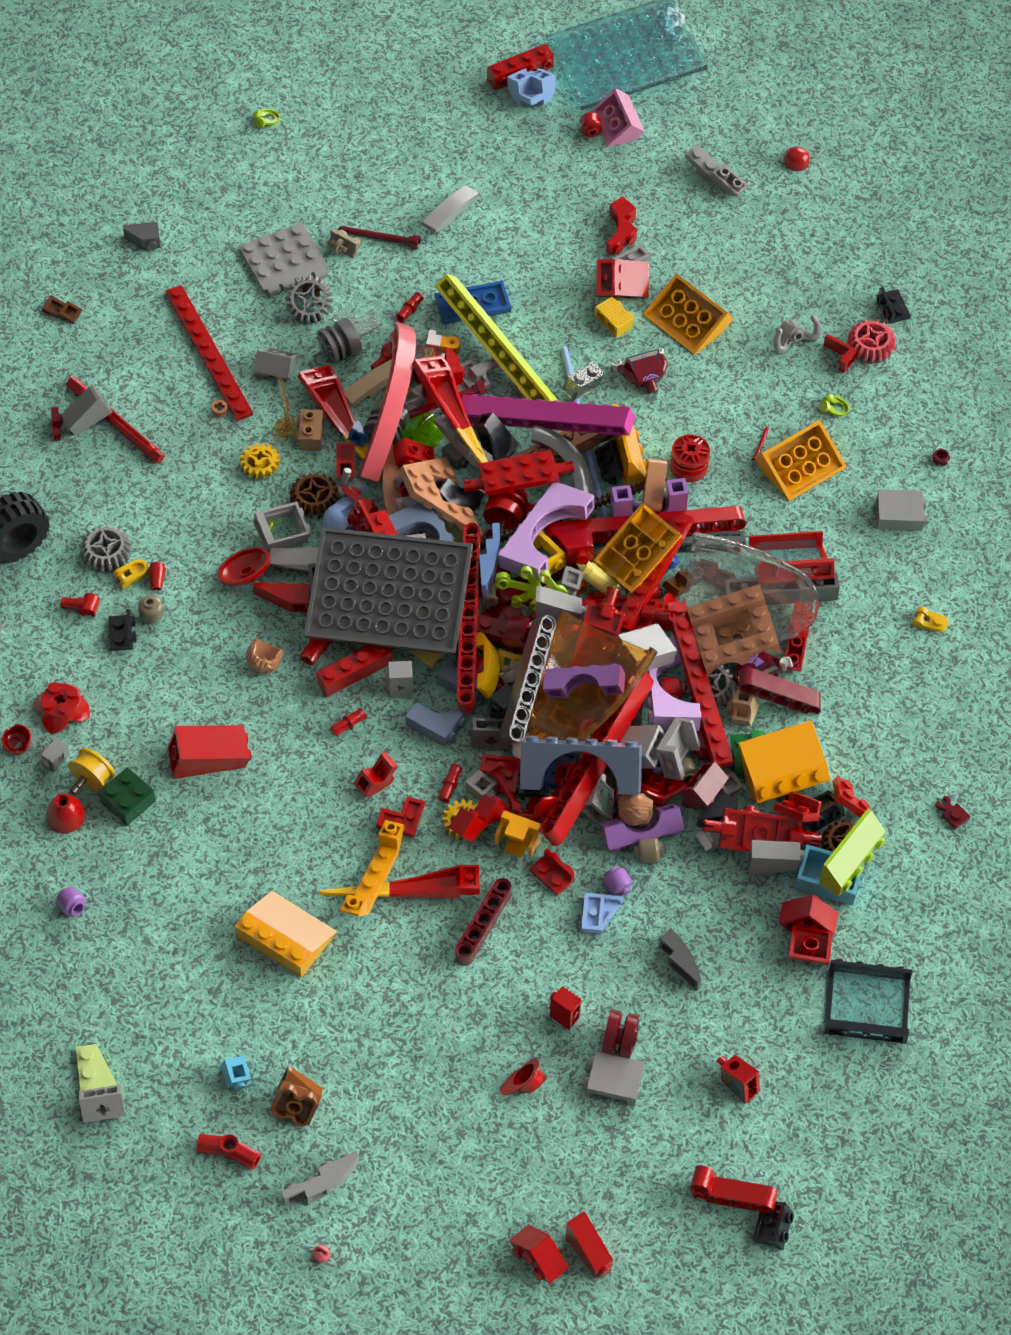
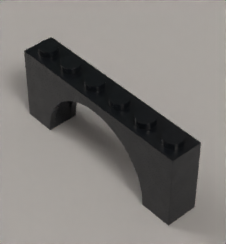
M493 412L481 414L472 427L478 435L482 448L492 455L493 461L509 458L514 454L515 448L519 444ZM449 478L439 479L435 482L443 501L468 507L473 512L480 505L483 496L486 495L485 491L481 489L465 493L464 488L456 485Z

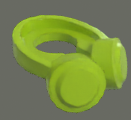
M257 109L253 113L252 119L255 126L261 129L265 125L273 126L277 124L280 120V114L273 109ZM272 115L275 119L271 121L263 117Z
M828 394L823 397L819 410L822 413L828 412L835 417H842L848 413L849 405L843 398ZM830 402L833 404H840L843 407V411H836L834 407L830 405Z

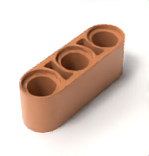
M649 458L646 467L642 503L653 512L660 513L663 503L667 461Z

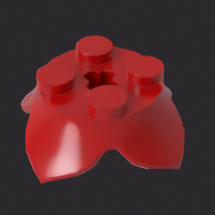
M50 683L48 688L40 693L33 704L35 711L41 713L43 726L51 734L65 729L71 720L82 722L90 717L87 701L81 696L80 689L71 684Z
M642 768L640 793H644L657 806H664L666 802L671 800L674 795L681 792L686 786L683 780L664 778L663 773L655 774L652 768Z
M563 781L560 782L554 792H551L552 796L543 795L542 798L531 797L523 813L513 812L512 814L535 821L542 826L564 787Z

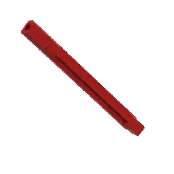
M71 376L66 383V386L77 396H80L87 389L75 376ZM110 407L113 413L104 419L156 463L162 462L165 455Z

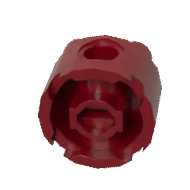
M508 617L505 632L502 634V643L506 644L510 652L523 654L531 623L539 617Z

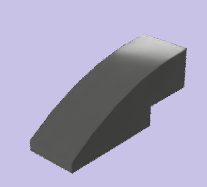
M670 928L660 937L659 947L669 955L668 965L698 990L701 985V977L695 959L683 940Z

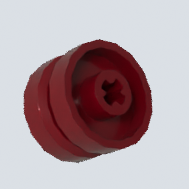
M611 1009L606 1025L602 1052L613 1055L617 1044H620L619 1056L631 1059L633 1047H635L640 1015L629 1013L626 1016L624 1025H622V1012Z

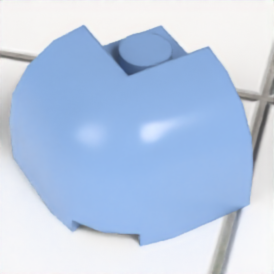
M538 68L537 71L528 72L526 69H523L507 77L510 95L519 106L526 103L528 105H535L537 102L545 105L551 100L555 92V75Z
M346 496L330 506L324 513L322 527L353 530L347 522V515L355 502Z

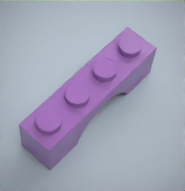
M617 664L545 669L543 691L548 699L567 698L570 692L579 685L595 684L601 688L604 696L624 695L626 674L621 665Z
M675 803L655 808L654 816L649 824L640 828H629L619 818L599 823L603 843L611 851L621 850L623 846L627 845L636 846L641 838L655 837L660 839V836H673L678 834L679 831L684 830L680 807Z

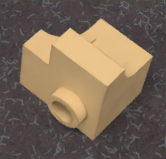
M738 687L736 693L732 694V699L729 700L726 707V712L733 715L732 722L734 724L751 726L760 706L759 698L741 692Z

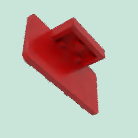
M357 500L347 515V522L353 531L398 535L385 509L368 514L362 500Z

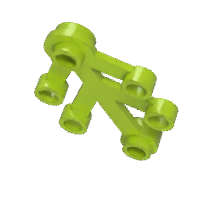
M529 566L521 568L520 576L523 579H527L530 584L511 580L510 575L506 572L498 573L495 579V584L499 589L510 587L527 591L511 598V606L515 608H520L522 602L536 597V586H541L539 581L546 583L549 589L568 594L564 586L555 584L550 577L549 571H541L538 581ZM536 599L530 601L529 609L532 612H535L536 609L533 606L536 605Z

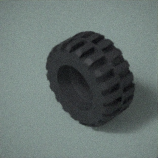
M10 492L9 495H1L0 563L16 562L20 558L27 557L38 546L40 547L43 543L42 540L47 537L50 525L49 517L37 500L25 492Z

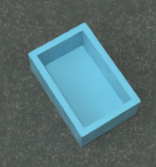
M806 845L804 860L801 863L794 890L853 906L862 873L858 878L854 877L847 892L843 891L838 897L819 884L823 864L833 852Z

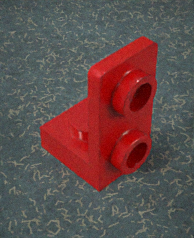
M826 334L823 346L841 355L838 360V370L845 373L855 361L857 349L838 340L836 337Z

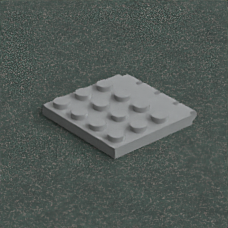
M303 223L238 246L264 293L268 292L270 297L281 293L280 287L287 291L291 289L290 284L296 286L295 279L302 282L301 276L307 278L309 275L319 278L328 276V265Z

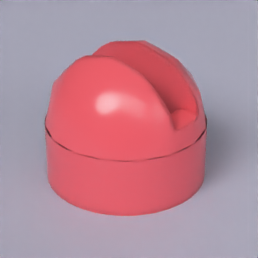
M325 1245L316 1246L312 1253L313 1259L318 1263H324L330 1257L329 1249ZM317 1250H320V1251L326 1253V1255H324V1254L318 1252Z

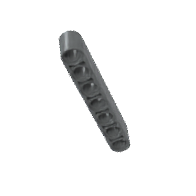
M547 615L536 618L531 623L500 731V737L505 743L519 742L525 736L556 627L555 620L551 616Z

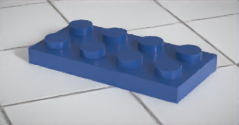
M503 281L465 287L488 316L511 312V304ZM439 292L434 293L442 325L462 321Z

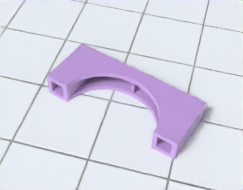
M558 482L553 483L546 489L543 497L537 501L533 510L527 514L524 522L519 524L514 535L509 537L504 548L500 549L498 553L500 568L520 575L521 568L529 566L532 569L533 575L539 581V573L543 570L548 571L549 568L547 556L537 551L533 545L536 536L544 527L561 519L579 518L586 520L595 508L594 495Z

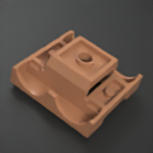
M760 584L687 607L708 676L712 675L711 673L715 668L725 663L735 662L743 665L747 664L749 659L759 652L768 650L776 651L777 653L782 652ZM735 638H742L740 640L733 642Z

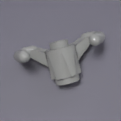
M816 315L810 316L814 325L813 332L803 329L792 319L783 321L774 335V348L778 354H785L791 344L800 340L816 341L821 332V325Z

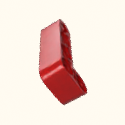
M704 1165L695 1166L690 1185L692 1196L695 1199L698 1197L705 1199L709 1203L762 1213H772L774 1211L778 1190L772 1186L717 1177L711 1168Z

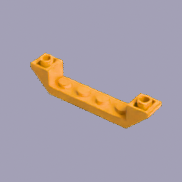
M385 820L378 834L379 847L354 896L347 895L340 908V912L358 917L370 913L399 855L404 824Z

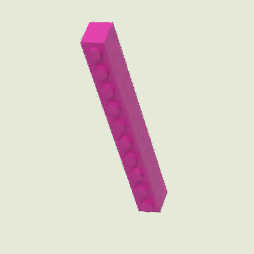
M475 394L463 395L461 399L468 419L472 424H475L481 414L493 412L504 426L534 428V425H538L551 430L630 436L635 420V415L631 408L624 405L619 407L609 404H579L557 400L499 398L491 395L478 396Z

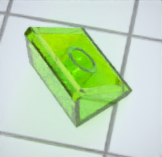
M430 412L416 416L403 432L400 441L403 438L431 446L434 450L444 435L433 421L436 419L435 415Z

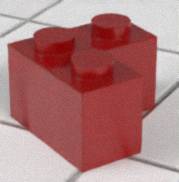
M810 894L805 897L782 902L778 923L791 932L793 924L831 930L834 935L838 912L820 900L816 895Z
M529 1224L509 1240L513 1246L512 1252L518 1259H524L533 1267L532 1273L539 1281L543 1280L551 1284L569 1268L551 1236Z

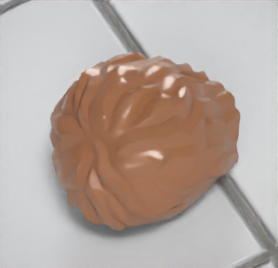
M255 638L250 643L245 654L248 666L256 672L269 674L279 666L283 650Z
M639 793V795L622 794L618 800V816L621 821L634 826L648 825L652 816L653 800L646 797L644 793Z

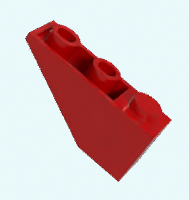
M253 582L255 595L290 612L308 613L311 595L310 584Z

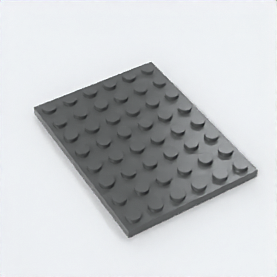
M322 527L304 637L456 655L473 545L470 543Z

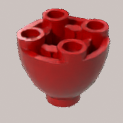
M59 794L48 804L46 819L51 829L62 834H68L81 827L86 819L84 806L78 798L70 794Z

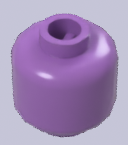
M615 866L604 874L603 884L611 895L619 894L624 896L631 891L629 887L633 881L623 867L618 868Z
M67 887L58 893L55 902L56 906L66 916L74 917L84 911L86 899L76 888Z

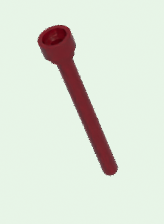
M340 226L338 228L339 231L342 229L347 234L408 244L411 249L418 250V244L421 242V236L419 235L404 237L347 226Z
M479 380L474 382L471 388L463 390L459 394L461 399L463 395L475 394L480 396L486 394V388L483 381ZM432 403L411 410L408 413L411 419L439 407L436 403Z

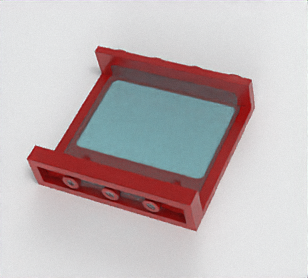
M823 531L749 536V556L759 583L834 578L835 561L833 558H827L823 548Z

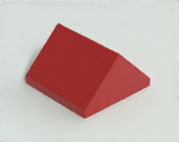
M793 924L788 958L829 965L833 931Z

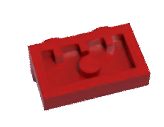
M791 791L788 800H783V803L774 804L773 811L801 822L818 821L821 801Z
M548 848L544 850V856L529 868V871L556 896L574 882V870L569 865H565L560 860V857Z

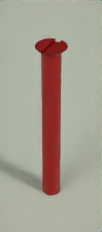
M768 427L764 429L754 457L758 456L762 450L769 431Z

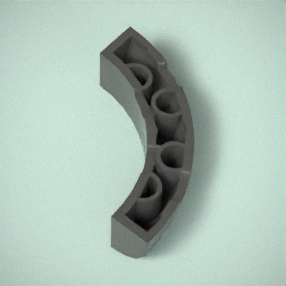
M534 425L531 442L556 453L564 462L572 460L575 472H571L575 488L593 494L595 500L592 475L587 462L579 450L559 433L546 427Z

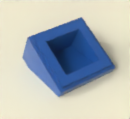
M358 420L352 426L348 440L364 448L369 434Z

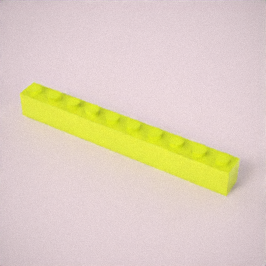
M445 274L434 287L528 400H557L456 277Z

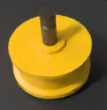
M81 748L78 751L79 756L68 763L70 772L77 779L69 790L73 795H76L83 785L99 791L105 786L104 783L108 779H112L115 776L114 769L110 763L100 754L89 748Z

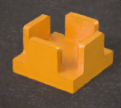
M503 811L501 822L495 833L494 844L499 845L502 836L507 837L509 840L504 848L505 852L523 857L528 846V856L532 857L540 843L541 824Z

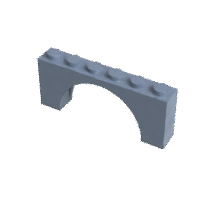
M527 736V739L521 741L520 789L540 790L543 787L546 770L553 760L565 753L582 751L596 755L611 768L617 780L618 794L639 795L641 792L642 744H637V741H625V744L617 743V740H605V743L597 742V739H586V742L578 741L577 738H566V741L558 740V737H546V740L538 739V736Z

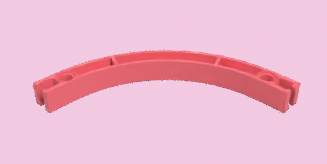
M396 321L393 325L395 329L389 336L393 350L387 387L375 429L359 471L361 477L376 482L380 478L400 420L413 369L412 363L416 349V334L413 328Z

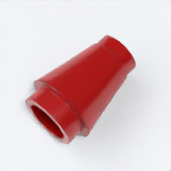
M152 562L150 567H148L152 591L162 590L167 570L164 563Z

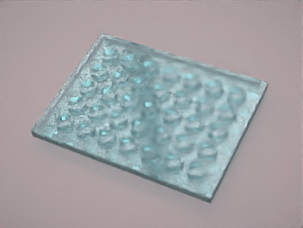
M654 0L547 35V41L581 110L596 106L615 88L630 95L707 69V63L674 0Z

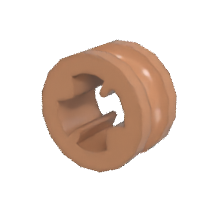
M217 400L212 403L211 408L214 416L223 417L228 413V406L225 401Z

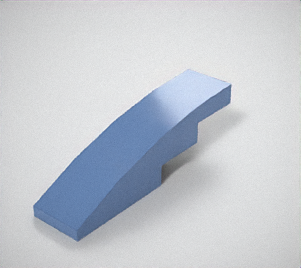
M492 523L493 539H486L487 554L479 555L483 597L487 596L498 568V553L500 551L499 523Z

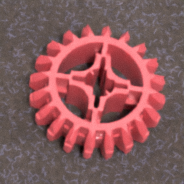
M870 319L869 322L863 320L862 323L857 322L856 326L851 328L847 343L857 349L856 355H858V360L862 357L865 362L871 359L873 364L875 359L880 363L882 359L886 360L888 356H891L895 349L896 337L894 331H891V327H886L885 322L881 324L879 320L873 322Z

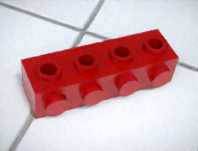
M545 43L488 66L487 80L494 90H498L508 86L507 77L518 71L526 69L528 72L537 71L538 68L543 70L553 68L554 54Z
M368 645L361 650H355L351 655L340 658L334 664L323 667L316 672L317 684L325 696L329 697L388 666V662H393L392 651L389 647Z

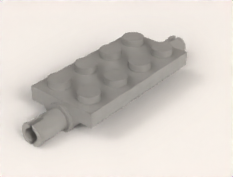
M493 357L482 364H475L472 359L460 364V366L464 367L465 377H463V385L457 386L458 391L461 392L471 388V385H474V382L479 380L483 381L486 390L491 388V382L486 375L493 369L498 368L499 364L494 361ZM422 384L411 390V395L414 399L404 403L403 407L408 412L427 405L421 393ZM440 408L426 413L430 418H433L443 412Z

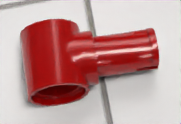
M391 341L384 344L380 357L370 365L371 370L392 359L393 348Z
M85 593L83 597L78 598L62 597L60 606L62 609L77 610L82 616L90 615L95 617L100 598L93 593Z

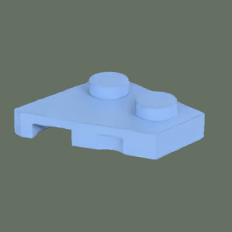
M585 893L581 932L602 934L623 903V896Z

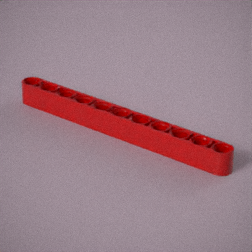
M739 506L655 513L669 525L676 512L693 516L694 523L687 535L738 531L746 526L742 508ZM631 515L553 522L544 527V532L557 545V534L592 529L593 544L608 543Z
M468 523L463 529V543L472 544V550L475 551L472 552L470 566L474 567L469 569L459 631L457 703L458 709L462 713H470L474 710L476 698L480 585L479 555H481L480 527L476 523Z
M637 666L631 670L625 680L624 695H617L592 739H597V742L604 743L605 740L621 742L654 683V680L643 666ZM587 752L583 753L540 828V832L552 846H558L565 840L607 766L596 755Z

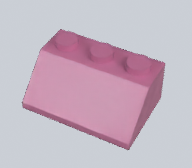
M616 88L592 109V112L597 113L601 118V132L608 147L635 141L645 132L629 96Z

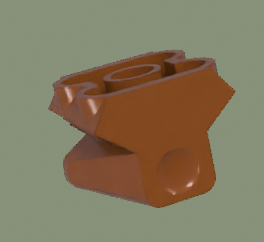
M287 1066L276 1089V1095L270 1111L277 1118H291L292 1122L297 1126H309L320 1103L323 1088L293 1067Z

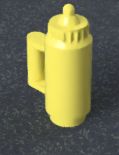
M588 561L586 565H578L577 563V566H579L578 570L584 572L583 579L601 593L606 594L608 586L620 591L621 586L619 582L594 561L591 563Z

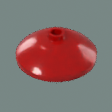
M250 547L238 551L222 563L218 570V578L222 584L235 587L250 584L268 569L271 555L263 547Z

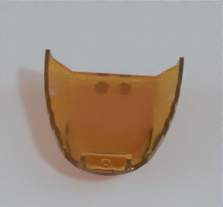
M562 610L556 622L528 722V735L538 736V739L546 740V737H558V740L566 741V738H577L578 741L585 740L603 725L626 700L640 682L658 652L652 647L643 649L593 628ZM617 664L621 665L626 674L622 695L604 696L601 688L595 684L579 685L570 692L567 698L548 699L543 691L545 669Z

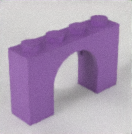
M685 478L666 481V491L663 496L661 512L687 510L689 493ZM630 485L611 487L610 517L632 515L641 504L633 503Z

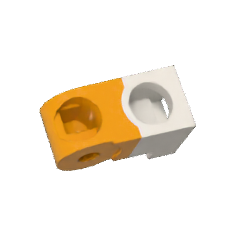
M429 330L426 347H435L438 354H443L445 349L452 348L456 355L460 351V340L455 336L436 335V331Z

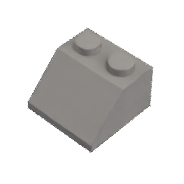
M271 347L261 348L257 350L253 371L259 372V376L269 377V375L276 376L275 379L286 381V379L292 377L300 354Z

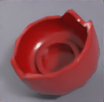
M790 147L784 154L785 166L791 171L799 172L805 170L810 162L809 152L803 147Z
M14 724V726L4 731L1 741L7 753L20 755L29 749L32 739L30 730L26 726ZM20 741L21 746L18 748H14Z

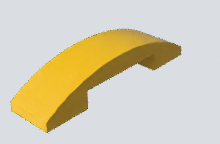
M480 631L478 632L477 646L484 653V671L477 674V689L486 699H490L499 680L500 657L494 645Z

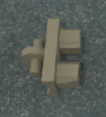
M334 228L331 229L328 245L333 247V252L336 254L342 252L354 258L357 250L360 248L361 240L357 237L352 239L342 229L340 231Z

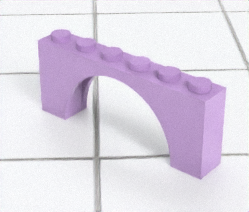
M668 637L677 649L674 662L647 671L654 680L653 686L647 694L649 697H647L646 706L647 709H650L648 711V722H651L652 725H659L663 731H667L675 717L690 719L694 721L696 731H699L701 722L700 704L684 702L672 697L660 687L657 681V677L665 670L682 665L675 638Z

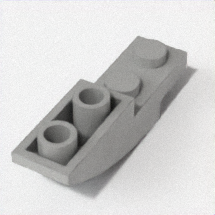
M695 145L685 154V158L697 168L695 172L723 192L737 197L748 188L749 185L726 164L720 165L699 145Z
M346 1153L338 1160L333 1162L326 1161L318 1167L319 1176H311L300 1184L287 1186L281 1191L285 1206L303 1198L306 1199L309 1205L330 1194L355 1170L359 1164L358 1153Z

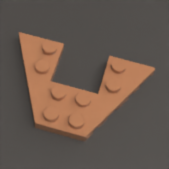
M447 457L407 464L399 469V473L411 498L422 503L428 509L433 507L439 511L442 518L455 524L461 530L468 523L477 524L474 513L470 508L443 501L440 491L435 484L436 480L449 478L456 485L459 483Z

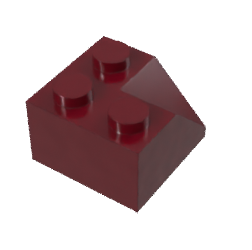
M503 604L484 610L478 617V632L481 631L494 647L509 651L506 644L502 643V634L505 632L508 617L522 616V609Z

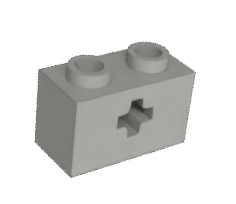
M412 661L388 662L389 669L385 670L386 691H390V698L412 697Z
M121 1084L79 1091L83 1123H97L104 1119L116 1120L125 1116Z

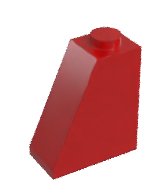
M583 1211L566 1223L565 1238L594 1278L599 1275L601 1277L606 1276L612 1270L613 1258L589 1217Z

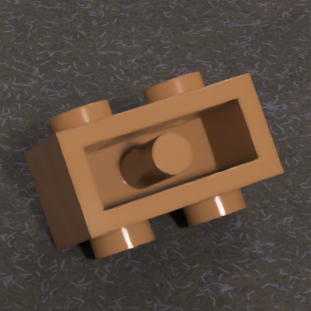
M301 409V416L297 417V428H299V431H296L295 442H299V450L321 451L324 423L323 410Z

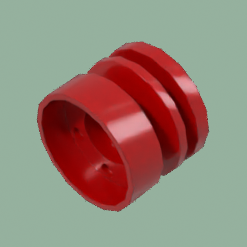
M694 434L683 435L674 441L670 459V470L674 477L677 479L685 478L686 482H696L707 474L710 458V446L707 441Z
M524 489L489 495L483 511L484 520L491 526L492 523H499L500 529L504 521L502 528L504 530L509 528L513 530V527L518 528L529 499L528 494Z

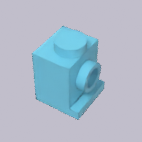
M244 1056L225 1059L219 1066L227 1089L233 1088L234 1091L244 1089L246 1087L245 1084L251 1080Z

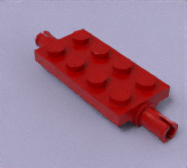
M551 450L478 463L479 478L463 481L465 493L481 489L485 491L486 496L557 483L559 482V474L575 472L572 460L556 464Z
M608 586L604 601L601 604L588 601L568 668L573 666L589 667L591 665L605 666L610 664L625 616V612L615 609L616 607L614 606L619 589H613V587ZM590 684L577 686L574 697L586 700L585 696Z
M589 592L587 598H582V606H585L586 610L588 601L601 604L606 594ZM617 595L614 604L615 609L620 611L628 596ZM650 599L648 604L643 606L641 616L632 631L654 625L657 619L672 621L674 610L660 608V599Z
M724 808L721 822L703 820V824L711 825V827L702 826L703 832L719 833L718 847L750 852L752 840L799 842L800 847L802 845H810L817 848L821 844L820 842L813 841H821V835L804 833L802 831V822L787 816Z

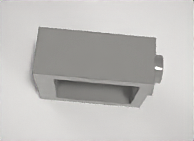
M297 502L255 512L253 518L254 526L263 548L269 552L271 548H287L308 541L311 529L309 524H306L304 511L302 508H299ZM292 515L299 534L274 540L267 522Z

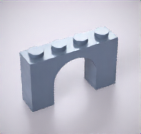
M419 502L388 515L398 536L425 532L432 535L436 540L454 542L452 534L446 531L443 520L437 517L436 510L433 507L428 509Z
M447 661L437 674V684L456 695L458 666ZM477 677L475 708L472 712L462 713L457 708L453 712L439 714L415 703L405 716L406 726L444 747L448 742L452 743L458 728L462 729L466 724L467 716L475 712L478 701L485 699V696L477 689Z

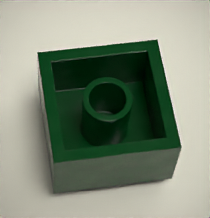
M128 767L98 791L100 802L126 826L156 802L154 790Z

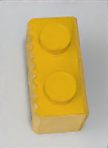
M613 296L595 306L594 315L616 338L633 328L634 317L630 311L627 312L621 302L615 300Z

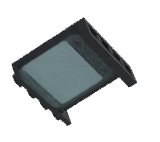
M843 959L831 960L824 1034L906 1044L909 1036L907 1026L910 980L913 969H907L903 966L888 967L884 964L871 965L861 961L847 962Z

